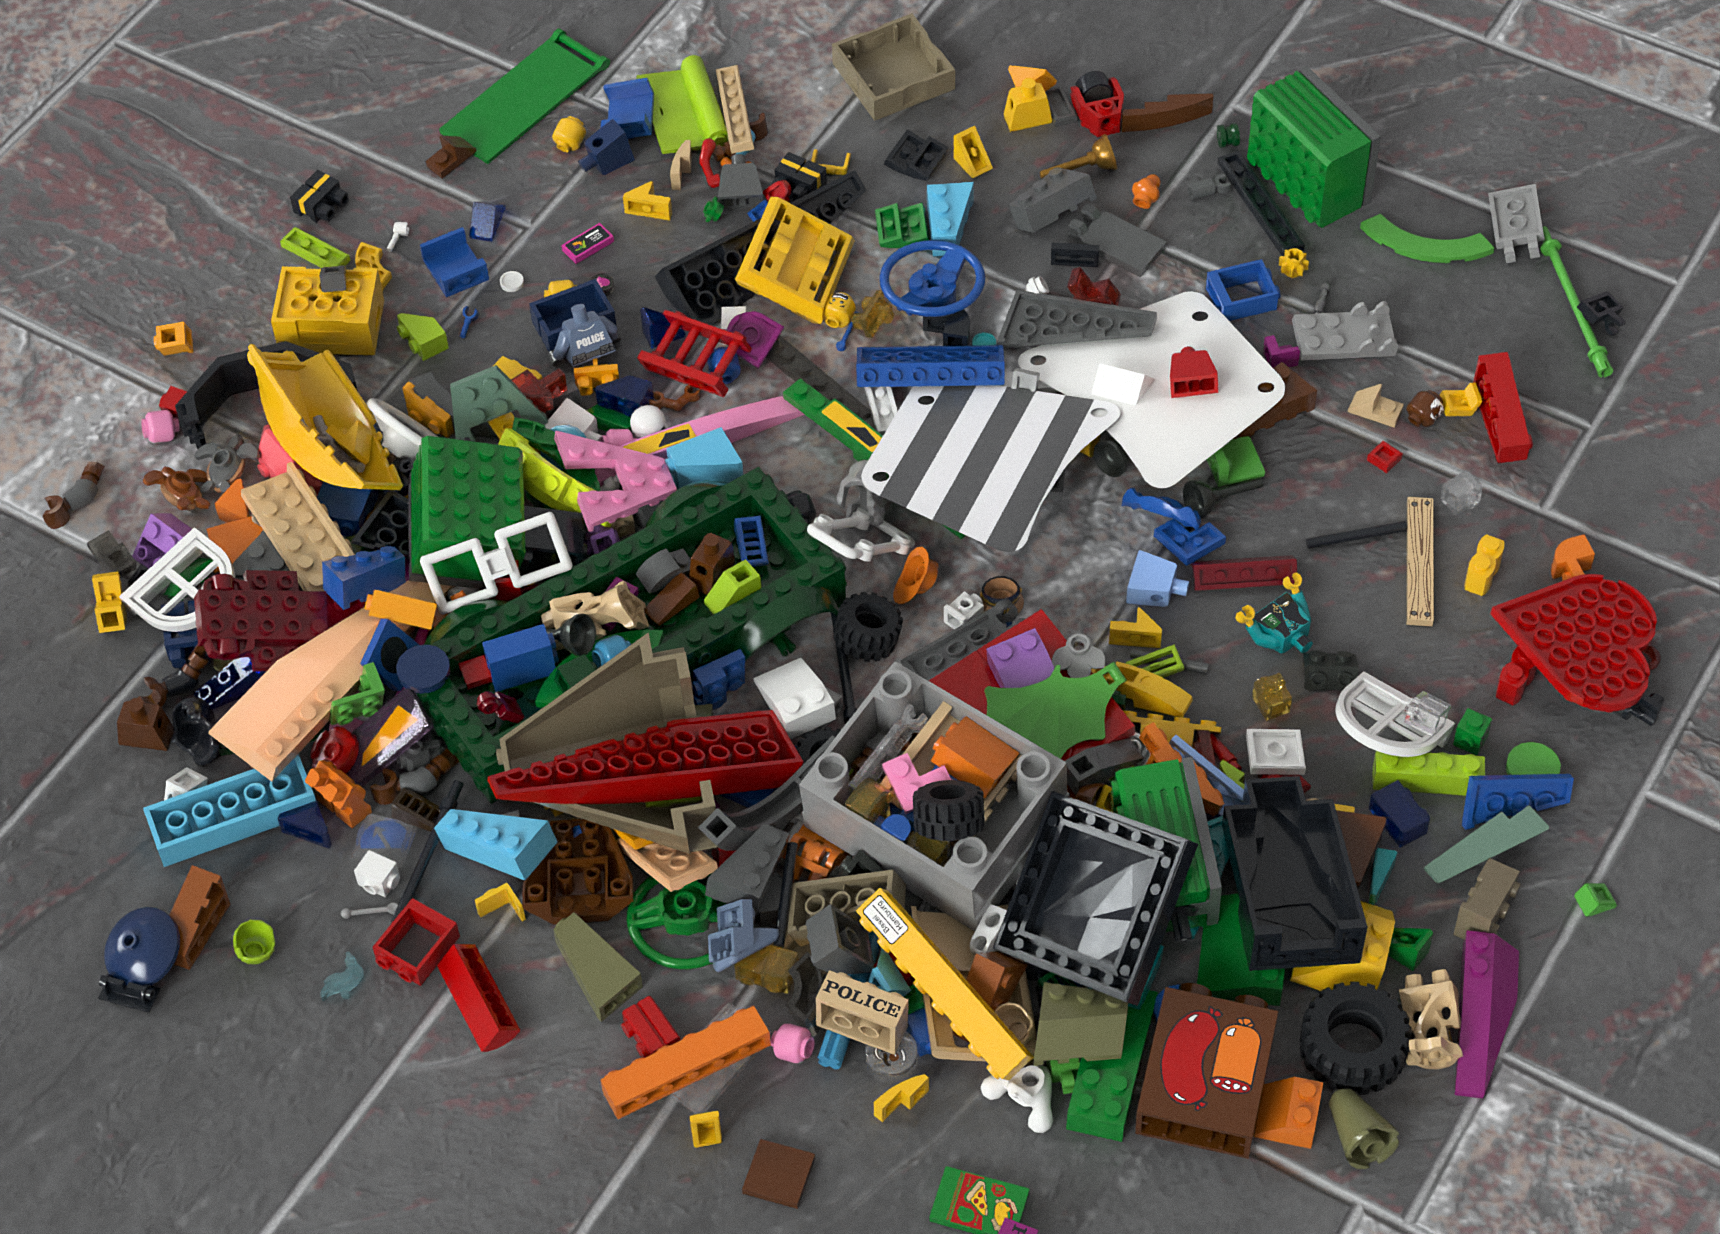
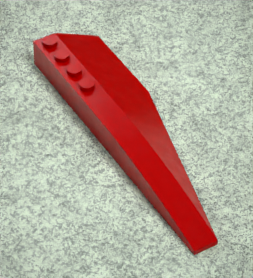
M765 710L672 720L667 722V725L659 728L657 725L647 728L645 733L636 735L634 732L625 735L624 739L619 741L610 739L577 749L575 754L570 756L565 754L554 756V761L544 764L542 761L531 763V767L524 770L518 767L488 776L487 781L496 799L555 804L638 803L701 797L699 782L706 780L711 781L713 795L779 788L802 766L803 760L774 711Z

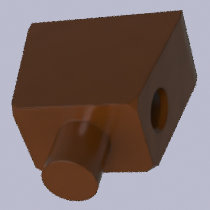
M708 533L703 538V541L692 555L690 562L689 579L696 584L698 592L708 595L722 573L733 567L735 557L732 543L713 533Z
M133 698L123 703L118 717V743L124 746L168 751L174 733V726L161 706L143 703L140 698Z

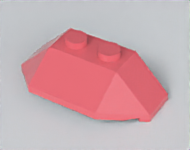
M265 425L258 447L260 457L257 467L264 478H273L286 473L287 463L293 462L295 467L303 472L307 485L312 486L316 495H318L322 486L320 479L311 475L296 463L280 445L270 425Z

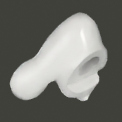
M1030 1065L1022 1068L1010 1080H1004L1001 1077L996 1079L993 1075L983 1080L980 1088L983 1096L990 1100L999 1099L1008 1091L1009 1096L1024 1107H1032L1033 1110L1028 1117V1126L1035 1133H1044L1051 1128L1053 1123L1051 1111L1052 1079L1048 1067Z

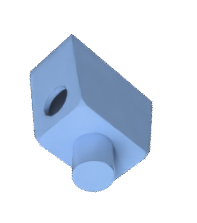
M1139 550L1127 587L1126 603L1166 607L1169 604L1172 593L1182 596L1187 595L1189 581L1176 578V563Z

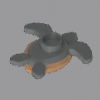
M240 434L232 437L228 442V447L224 449L215 443H207L201 446L195 452L196 460L210 457L212 461L207 468L208 481L201 486L200 492L206 495L215 490L218 493L222 492L224 494L234 481L241 477L245 468L246 458L258 461L260 457L259 450L250 443H244V439Z

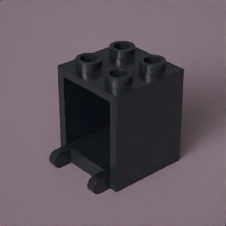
M524 506L525 520L547 512L554 514L573 566L580 564L581 560L586 558L587 544H584L583 540L586 535V524H583L582 513ZM547 524L525 531L526 554L520 567L521 576L560 563Z

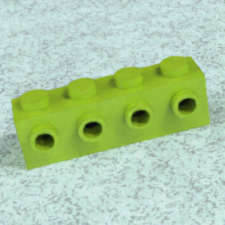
M1376 751L1373 762V790L1466 796L1469 776H1485V756H1475L1473 754L1454 755L1440 752L1426 753L1413 757H1401Z

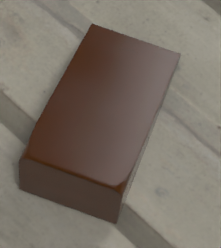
M681 572L644 608L645 615L660 626L700 597L696 584Z

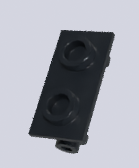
M107 974L100 977L99 986L103 988L98 999L150 1013L161 989L148 984L142 986L131 982L126 986L124 980L113 978L112 974Z

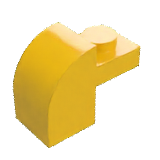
M119 571L93 575L92 582L96 597L94 610L99 633L125 630L127 625V608L119 597L124 593L122 591Z

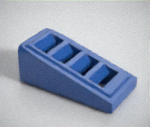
M761 516L735 518L734 530L741 562L746 559L752 567L768 565ZM755 529V533L743 534L745 530ZM757 538V541L744 542V539ZM759 546L758 550L746 551V547ZM761 555V559L748 560L747 556Z

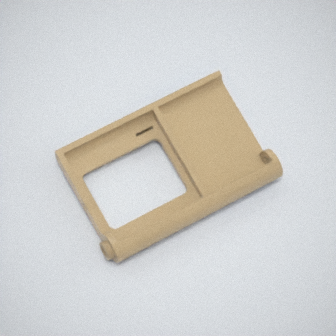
M1000 905L997 907L1007 910L1009 905ZM911 906V917L967 979L975 958V954H972L970 951V941L975 931L946 913L918 911L916 906ZM1025 970L1009 1002L1020 1004L1033 1016ZM928 993L923 994L932 1056L938 1059L987 1062L982 1056L978 1058L969 1048L955 1045L953 1031L949 1025L951 1020L946 1014L942 1016L931 1005L934 1000ZM1036 1027L1031 1040L1025 1045L1033 1056L1035 1055L1037 1039ZM1034 1058L1030 1060L1025 1066L1033 1064Z

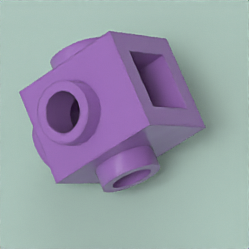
M601 524L594 526L592 532L587 531L584 538V544H587V555L590 557L606 550L614 543L620 542L616 530H613L611 527H604ZM601 538V543L597 545L596 540Z

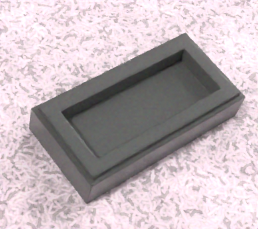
M1060 85L1047 90L1045 93L1048 98L1054 126L1059 127L1077 122V115L1063 86Z

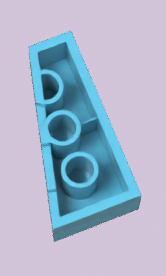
M450 809L434 827L445 850L522 880L528 878L557 843L548 820Z

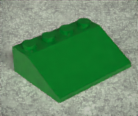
M1238 893L1222 895L1218 924L1207 926L1205 922L1203 926L1197 984L1210 989L1212 997L1234 1001L1236 996L1252 995L1263 999L1268 1005L1280 1006L1284 969L1249 971L1238 918L1240 902Z

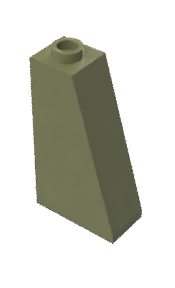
M574 912L556 924L553 929L556 944L594 1013L602 1022L643 988L641 973Z

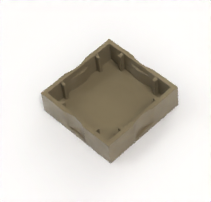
M912 13L885 23L874 30L859 33L832 44L833 65L874 121L955 90L954 67L941 50L931 42L927 32Z

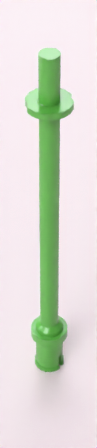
M1543 226L1545 240L1540 247V251L1544 256H1549L1590 348L1587 354L1589 360L1594 363L1600 378L1603 376L1604 378L1608 377L1613 373V368L1607 358L1608 352L1606 347L1599 346L1589 321L1583 317L1581 311L1577 308L1580 303L1579 298L1558 253L1562 247L1561 243L1557 239H1552L1548 228Z

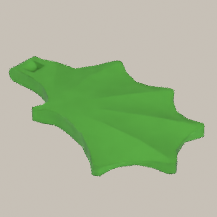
M1112 662L1097 673L1082 678L1063 677L1060 673L1061 665H1056L1049 678L1022 688L988 686L984 690L987 699V716L1061 759L1065 752L1077 743L1087 740L1102 741L1105 738L1104 718L1106 706L1117 687L1127 681L1115 662ZM1108 672L1115 681L1110 685L1103 677Z

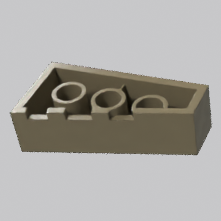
M894 870L793 883L787 933L800 947L810 944L807 939L806 920L830 904L859 922L861 916L856 910L879 888L888 890L901 906L905 908L906 883Z

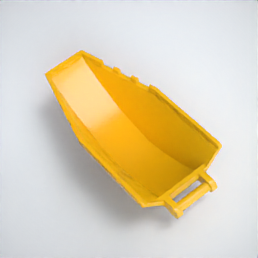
M254 344L248 346L247 359L256 370L261 402L267 421L280 445L296 463L316 478L333 485L356 489L401 490L403 485L394 464L389 465L387 460L390 454L389 450L385 447L383 449L380 443L383 438L382 433L379 431L376 433L374 428L376 419L329 350H325L323 353L300 362L293 351H285L283 353L261 352ZM322 415L328 428L333 424L339 430L344 427L349 431L355 422L360 420L372 431L369 463L365 465L363 472L354 471L347 462L341 464L333 455L335 452L331 445L324 446L317 438L319 432L316 430L313 421L315 416ZM339 444L342 447V449L348 454V456H351L353 459L357 460L358 462H361L347 449H345L341 444Z

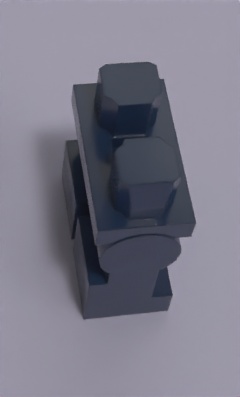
M194 600L188 601V612L185 603L179 602L166 616H184L195 612ZM197 628L178 632L163 631L164 646L173 668H182L186 663V658H189L198 644ZM206 653V654H205V657H207V658L209 659L208 664H210V663H211V658H210V657L208 656V654Z

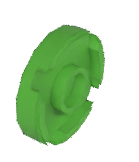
M1535 742L1521 743L1514 747L1508 754L1506 763L1507 775L1560 774L1561 768L1556 753L1544 744Z

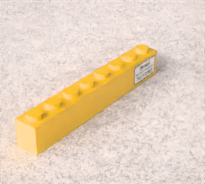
M879 888L856 910L861 916L859 920L861 925L870 933L872 931L875 932L879 937L877 943L887 953L891 951L897 958L895 961L896 965L905 974L909 972L915 978L913 982L915 987L924 995L928 993L934 1000L931 1003L934 1009L942 1016L944 1014L948 1016L952 1021L949 1025L953 1031L960 1037L964 1035L970 1042L968 1045L969 1049L978 1058L982 1056L989 1065L986 1068L996 1079L1000 1077L1004 1080L1012 1079L1034 1058L888 890Z

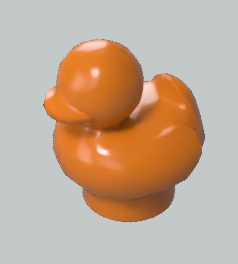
M1151 174L1133 184V203L1136 206L1149 209L1151 204L1159 199L1160 191L1158 188L1161 181L1157 175Z

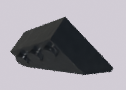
M389 490L351 543L375 550H380V548L385 546L395 547L405 558H409L408 499L393 490Z

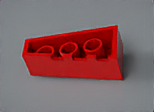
M1508 352L1479 355L1473 383H1476L1478 391L1482 396V403L1479 409L1497 463L1527 460L1529 449L1533 447V441L1527 431L1526 420L1523 415Z

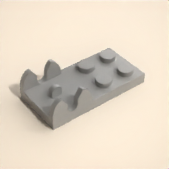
M1382 301L1372 311H1367V305L1364 302H1360L1352 308L1351 312L1294 314L1292 323L1297 346L1300 349V361L1396 356L1398 343L1394 338L1389 316V304L1386 301Z

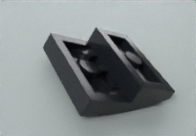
M907 129L886 158L884 165L909 177L927 181L949 147L931 136L924 140Z

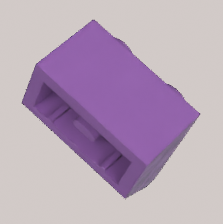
M151 513L132 558L150 569L185 537L192 528L171 513Z

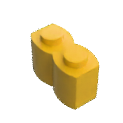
M1487 534L1481 538L1476 554L1469 562L1464 585L1466 591L1480 596H1484L1489 591L1493 576L1500 568L1505 545L1504 540Z

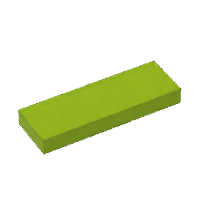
M294 227L280 241L282 248L320 268L346 266L351 261L350 255L297 227Z

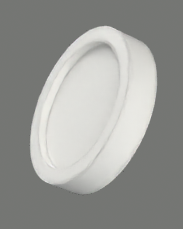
M509 271L500 277V286L504 291L516 292L524 285L523 276L519 272Z

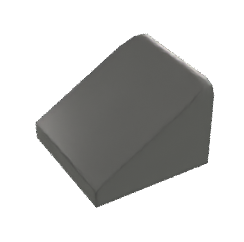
M344 265L321 268L319 276L322 292L346 290V267Z

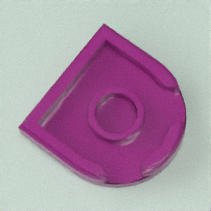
M756 311L736 315L727 327L729 332L737 331L746 336V341L752 348L751 352L738 349L736 354L739 358L757 369L761 367L784 330V326Z

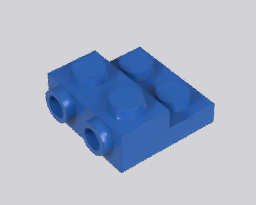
M740 649L693 670V681L691 684L694 691V705L712 704L713 710L718 709L727 702V691H735L745 683V656Z

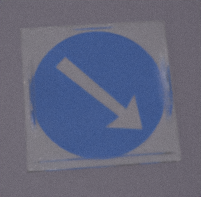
M367 814L365 821H362L358 831L357 842L350 859L361 862L365 854L370 850L396 862L398 869L402 870L418 827L397 819Z

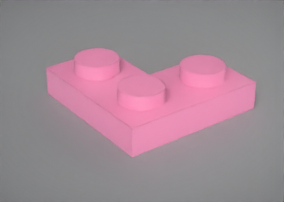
M908 753L882 764V768L905 814L913 811L912 796L919 787L936 781L951 780L945 766L919 776Z

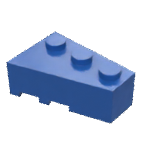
M385 546L376 551H360L356 555L347 557L335 556L331 560L322 561L323 590L343 610L350 608V602L360 599L361 602H365L367 595L372 594L374 590L389 592L406 583L405 556L395 547Z

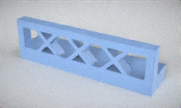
M1175 735L1170 740L1169 744L1173 750H1177L1182 758L1193 756L1197 766L1204 769L1213 788L1220 791L1225 803L1224 806L1244 805L1242 802L1244 789L1179 736ZM1224 806L1219 814L1215 815L1216 818L1223 816Z

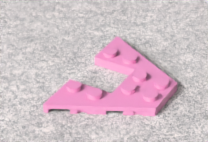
M555 431L554 440L565 469L615 468L623 491L578 492L577 502L589 532L594 530V526L608 521L611 524L618 518L633 515L638 512L640 507L649 504L650 507L657 505L677 490L664 458Z

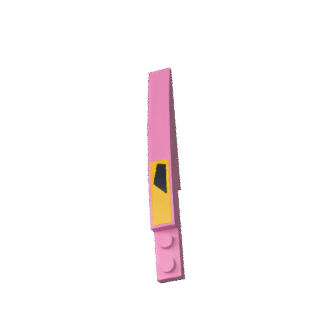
M783 396L688 421L625 443L619 447L667 459L666 448L722 427L729 441L733 443L805 414L786 401ZM594 468L600 487L604 485L603 482L610 476L614 477L617 474L615 468Z

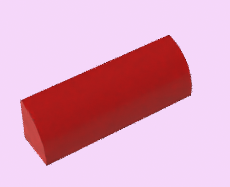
M453 944L437 967L480 1050L488 1052L498 1049L514 1039L521 1030L476 945Z

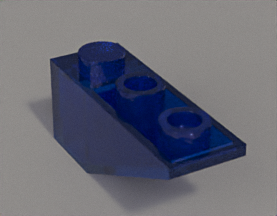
M251 657L234 659L197 689L194 695L196 698H201L207 702L213 710L240 699L267 671H252Z

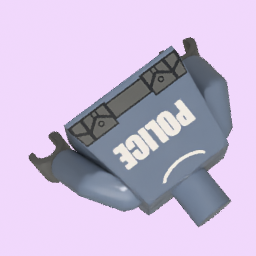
M577 304L571 307L573 318L562 323L563 330L559 333L555 349L548 353V357L552 366L557 361L565 364L564 357H566L569 363L575 367L615 352L616 349L613 341L616 339L621 341V338L618 335L616 325L605 316H598L594 311L587 313L584 304Z

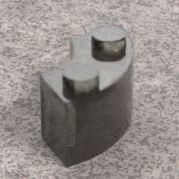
M807 951L788 970L794 981L795 988L793 996L786 1007L795 1022L801 1027L807 1028L811 1032V1036L814 1037L821 1029V1027L816 1026V996L825 980V976L821 969L814 966L811 954Z

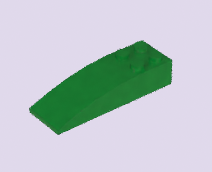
M1149 990L1141 1009L1128 1007L1122 1056L1120 1059L1087 1061L1081 1058L1067 1112V1130L1123 1142L1158 992Z

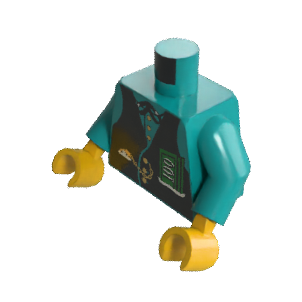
M1293 573L1294 585L1290 582L1288 576L1283 580L1284 587L1291 590V594L1285 592L1257 613H1255L1252 606L1246 605L1242 607L1243 612L1236 613L1235 618L1239 623H1246L1245 628L1256 645L1274 649L1278 653H1285L1292 647H1296L1303 654L1313 645V642L1307 637L1310 630L1311 616L1304 593L1298 588L1302 583V577L1299 573Z

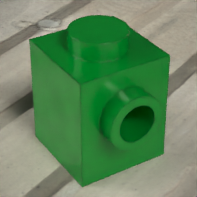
M1467 708L1456 728L1453 745L1477 756L1488 738L1492 718Z

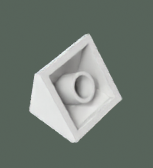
M1099 364L1091 394L1137 405L1155 379L1144 374Z

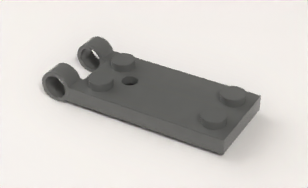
M1008 599L1000 600L991 609L900 660L901 664L929 681L1022 622L1025 618L1015 620L1018 615L1017 608ZM1010 608L1006 614L1002 615L1005 609ZM1006 622H1013L1012 625H1010L1007 628L1002 624H1006Z

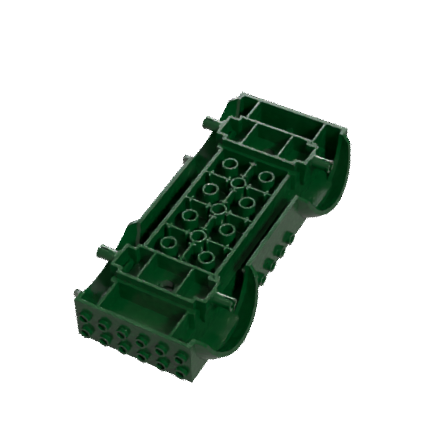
M757 467L729 483L704 480L685 485L669 495L656 508L645 528L620 542L614 543L611 547L592 555L582 563L572 566L571 570L563 572L554 578H549L543 584L510 602L498 599H485L460 606L449 613L433 629L425 644L436 646L445 652L449 658L451 673L445 680V684L433 692L420 694L414 693V690L409 688L407 692L411 699L416 701L425 718L429 719L436 733L443 738L450 752L457 757L463 770L471 776L477 789L480 792L482 791L490 804L499 799H496L487 781L488 776L505 772L504 765H499L496 749L501 748L499 739L542 709L536 707L535 701L548 676L498 691L511 697L522 696L516 701L525 717L517 724L508 720H501L495 712L485 714L478 709L477 698L481 693L486 691L493 694L496 693L493 683L490 682L468 690L460 671L459 663L482 655L485 657L482 642L515 633L517 629H528L542 625L541 615L551 609L549 601L552 599L591 592L594 596H599L618 577L638 587L639 594L637 598L647 606L662 591L659 590L649 594L636 575L640 566L648 558L664 549H667L669 553L684 549L691 559L703 538L708 533H713L732 543L735 557L734 565L741 562L734 530L735 518L761 516L769 562L768 565L753 567L760 575L761 589L716 614H713L704 604V599L707 595L698 592L700 597L660 626L646 616L649 627L641 630H663L664 634L662 644L653 648L652 653L684 647L692 682L693 670L739 649L745 656V663L767 642H773L782 656L786 657L788 652L792 654L796 649V645L784 633L790 630L791 626L820 613L830 612L835 616L838 615L839 608L846 599V565L840 557H836L832 553L830 547L807 532V527L811 523L807 524L803 519L801 511L796 506L793 507L790 504L785 492L778 490L768 473L765 474L760 467ZM755 529L745 530L743 534L755 533ZM757 538L744 539V542L757 541ZM759 546L746 547V551L759 549ZM761 555L747 556V559H761ZM583 602L576 605L575 609L578 610L583 605ZM618 622L611 632L602 628L607 634L603 637L638 630L636 628L627 629ZM565 648L556 651L559 662L555 663V667L572 653Z

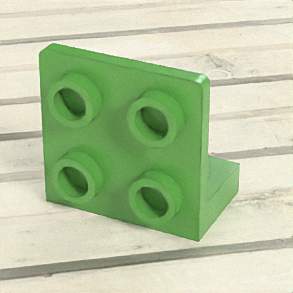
M1249 436L1229 441L1206 459L1218 487L1265 476L1264 467Z
M374 662L363 665L362 675L359 676L361 683L358 686L359 693L332 701L329 717L331 725L337 723L338 725H345L352 722L353 718L362 715L364 717H371L381 710L385 690Z

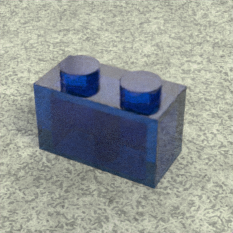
M1398 780L1371 794L1368 809L1374 816L1386 817L1384 829L1400 848L1427 834L1430 822L1428 812L1416 803L1411 791L1406 787L1404 788Z

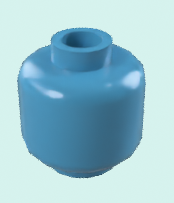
M619 635L600 640L592 651L593 662L599 668L629 647L631 643L625 641Z

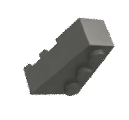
M1056 167L1050 170L1049 174L1035 182L1029 190L1020 194L1009 207L1017 229L1034 233L1058 220V214L1068 209L1073 212L1078 209L1077 204L1086 199L1093 201L1097 199L1089 174Z
M763 824L708 877L705 895L726 904L741 899H752V908L756 915L786 852L790 833Z

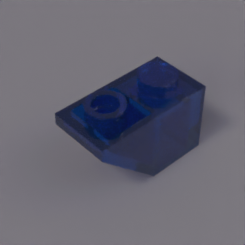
M631 375L598 385L595 389L598 405L624 413L627 416H632L636 409L649 405V400L654 399L652 382Z

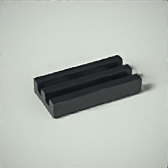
M1052 242L1051 265L1098 267L1099 245Z

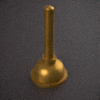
M1102 135V138L1093 144L1092 151L1087 152L1086 156L1040 171L1041 179L1056 167L1074 170L1088 164L1090 166L1097 164L1101 169L1117 170L1115 156L1107 135Z

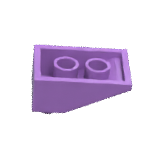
M1035 628L986 649L987 663L1000 688H1022L1049 678L1054 670L1049 654Z

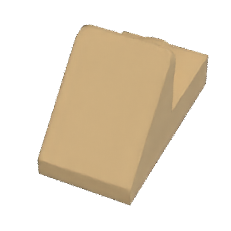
M1382 384L1356 392L1348 408L1349 413L1395 428L1403 411L1404 404L1382 397Z

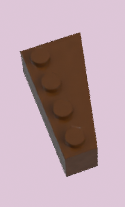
M1281 362L1273 369L1281 376L1285 383L1284 396L1276 405L1233 439L1254 435L1256 430L1261 428L1269 429L1275 426L1276 422L1285 418L1290 420L1302 411L1310 412L1314 410L1317 390ZM1264 382L1258 385V390L1263 393L1271 392L1274 389L1272 383Z

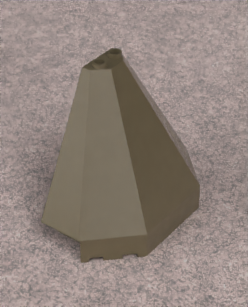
M649 633L645 634L500 738L501 748L496 749L498 764L504 765L505 771L518 767L524 770L530 768L531 763L542 761L544 764L554 761V756L560 754L570 756L575 754L577 749L610 739L619 741L624 739L626 734L633 732L639 735L645 733L647 728L657 725L659 728L667 725V722L672 720L696 718L691 677L684 647L652 653ZM710 780L699 782L701 801L672 804L668 807H646L645 802L619 804L537 803L688 854L718 847L698 828L716 810Z

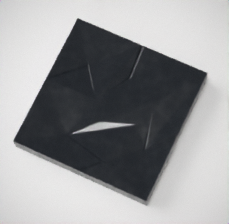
M1052 791L993 949L1138 1006L1198 844Z

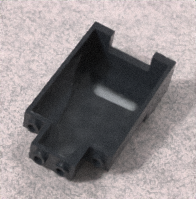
M1300 776L1245 780L1243 792L1244 805L1224 806L1222 828L1240 900L1238 918L1249 971L1361 963L1368 927L1333 799L1306 801Z

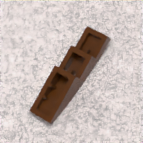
M1213 93L1167 95V101L1145 102L1144 109H1122V132L1170 127L1211 114L1213 109Z

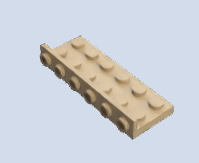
M293 462L287 463L286 473L241 489V497L290 571H297L298 583L303 591H324L322 561L331 560L335 556L347 557L355 555L350 541L343 538L339 525L336 521L332 522L326 506L323 503L320 504L314 488L307 485L301 469H297Z

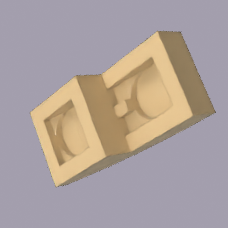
M691 140L684 141L672 161L670 171L672 190H681L682 173H691Z

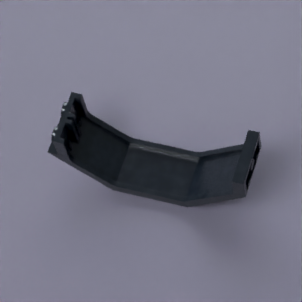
M287 341L257 348L261 352L272 353L293 351L300 362H304L319 354ZM249 350L217 357L175 405L184 437L188 436L190 444H196L197 449L206 444L203 432L204 424L230 396L259 389L256 370L247 359ZM336 359L357 390L351 364Z

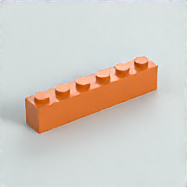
M755 1006L740 1009L731 1017L722 1021H715L698 1033H690L673 1045H665L659 1048L656 1053L646 1058H638L621 1070L609 1072L604 1078L600 1079L603 1094L617 1119H620L771 1046L770 1032Z

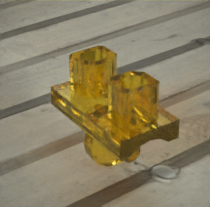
M877 290L873 297H864L861 305L864 312L854 313L851 321L855 329H861L866 337L873 338L879 326L883 323L890 324L895 316L891 310L892 305L885 301L882 290Z

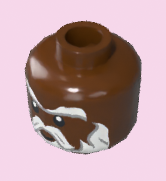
M1432 390L1419 391L1406 407L1409 414L1408 420L1416 427L1421 425L1424 427L1432 426L1444 411L1442 398Z

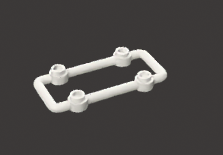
M857 508L851 517L833 520L827 515L820 514L807 527V532L812 537L850 559L858 558L867 562L871 561L873 555L889 552L907 555L909 550L915 546V540L911 536L885 520L877 528L892 536L891 542L874 545L868 540L860 539L854 548H850L830 536L832 530L850 527L867 530L870 524L874 526L875 521L873 517L870 516L868 511Z

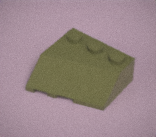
M1044 982L1033 1066L1043 1065V1062L1048 1060H1057L1058 1064L1069 1063V1059L1084 1058L1087 1061L1120 1059L1122 1056L1128 1003L1095 989Z

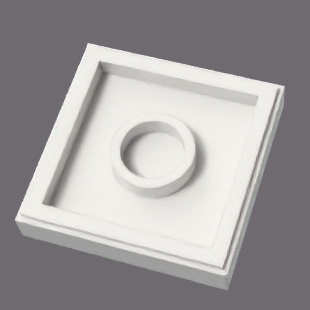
M1247 729L1246 741L1251 774L1305 775L1306 766L1300 730Z

